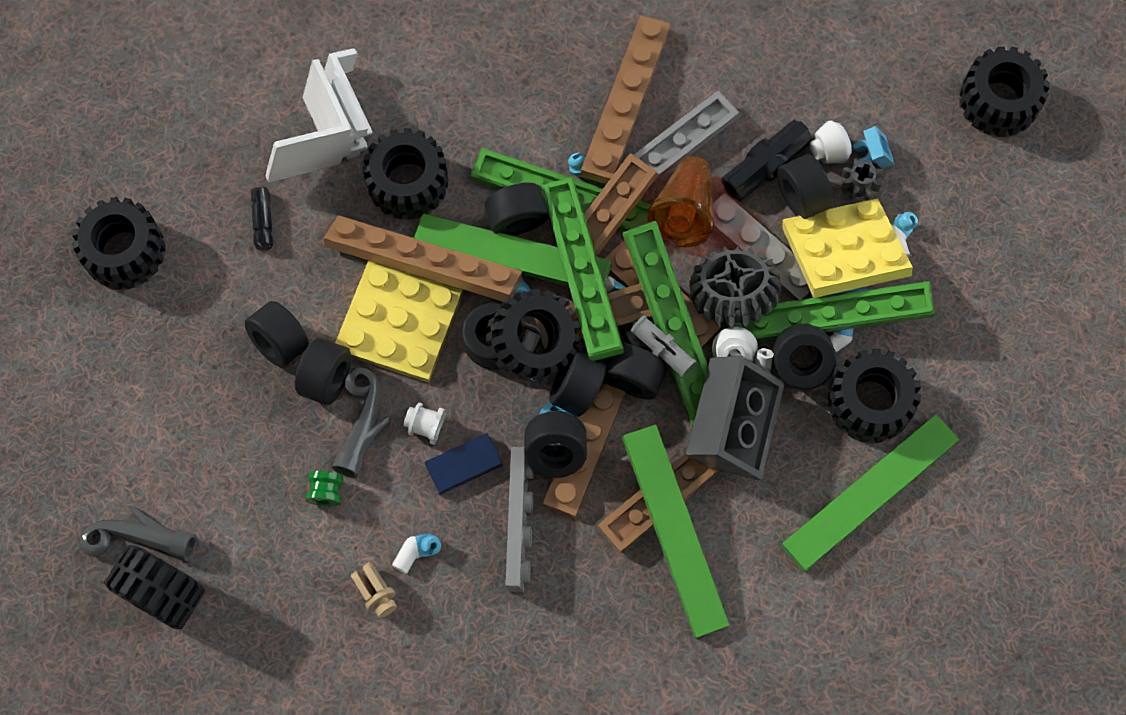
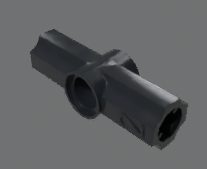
M793 119L769 140L767 138L760 140L751 148L740 164L722 177L721 183L727 193L733 199L742 201L763 182L773 181L778 176L777 173L780 166L788 163L810 145L813 137L809 129L801 121Z

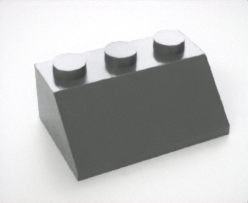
M743 356L710 358L686 455L708 468L755 480H762L785 383Z

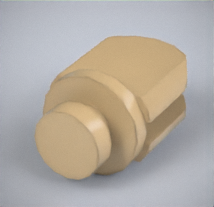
M368 562L363 566V570L375 588L376 594L360 571L356 570L351 574V577L367 601L365 606L368 611L375 610L378 617L383 618L397 608L394 600H391L395 596V592L392 588L387 587L377 569Z

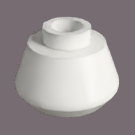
M827 121L813 134V140L810 142L811 153L813 157L817 160L820 159L824 164L845 163L851 155V143L848 134L840 123Z
M737 326L733 328L728 327L720 331L714 338L712 343L713 358L729 357L730 355L743 356L751 362H755L758 343L754 335L747 329Z

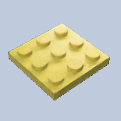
M878 198L827 209L808 219H803L801 216L783 219V231L813 298L912 276L913 266Z
M368 260L335 343L349 348L351 358L429 383L464 294L463 289Z

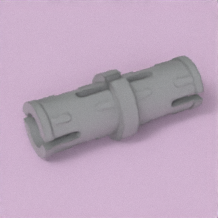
M645 315L631 328L630 332L632 334H635L653 350L652 353L661 357L681 377L686 375L696 363L695 359L690 357L674 342L675 338L670 333L668 335L664 334Z

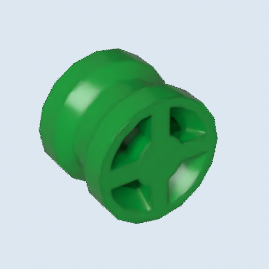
M329 471L309 472L308 481L311 485L310 491L306 493L305 501L319 506L340 505L341 497L338 494V488L343 484V476Z

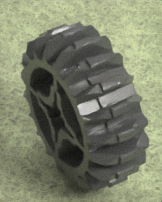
M739 245L735 250L730 251L724 246L721 253L712 250L710 258L701 257L699 265L694 266L691 280L689 281L690 298L693 304H695L698 314L704 313L706 321L715 319L718 327L724 322H728L731 328L734 327L735 323H742L747 327L750 320L759 323L762 318L761 315L770 316L772 308L777 307L781 293L780 273L775 268L773 259H766L764 252L755 254L752 247L742 251Z

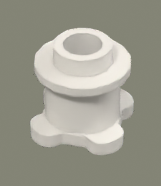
M418 403L415 408L410 407L404 420V426L408 427V435L412 436L416 433L428 437L430 444L435 445L446 418L445 409L439 408L436 412L424 408L422 403Z

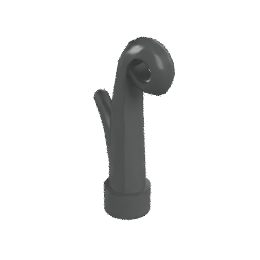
M363 367L352 369L345 377L346 389L356 396H366V399L342 450L337 452L332 469L337 473L352 478L359 476L364 462L363 458L369 446L392 420L390 416H385L376 422L381 401V384L379 378L371 370ZM363 379L367 381L368 385L358 387L354 381Z
M134 508L132 512L140 523L114 519L100 520L89 525L81 534L79 541L80 549L89 556L103 554L110 545L112 534L167 552L172 558L189 561L193 555L197 538L193 533L166 528L152 520L139 508ZM101 534V541L96 545H91L93 538Z

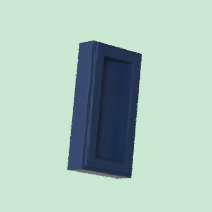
M488 433L425 461V465L439 495L501 467L502 462Z

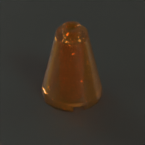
M688 156L683 158L648 210L647 224L653 221L657 222L665 243L667 239L677 242V247H696L705 243L713 230L711 166L701 157Z

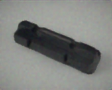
M255 187L251 190L254 245L257 250H269L273 247L271 207H269L270 192L267 187Z

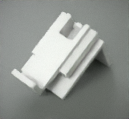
M355 49L329 54L325 70H323L319 59L312 60L303 99L318 131L274 142L266 172L268 182L341 164L343 157H346L347 160L360 156L361 151L367 150L368 147L364 136L372 135L373 132L345 73H349L354 69L358 55Z

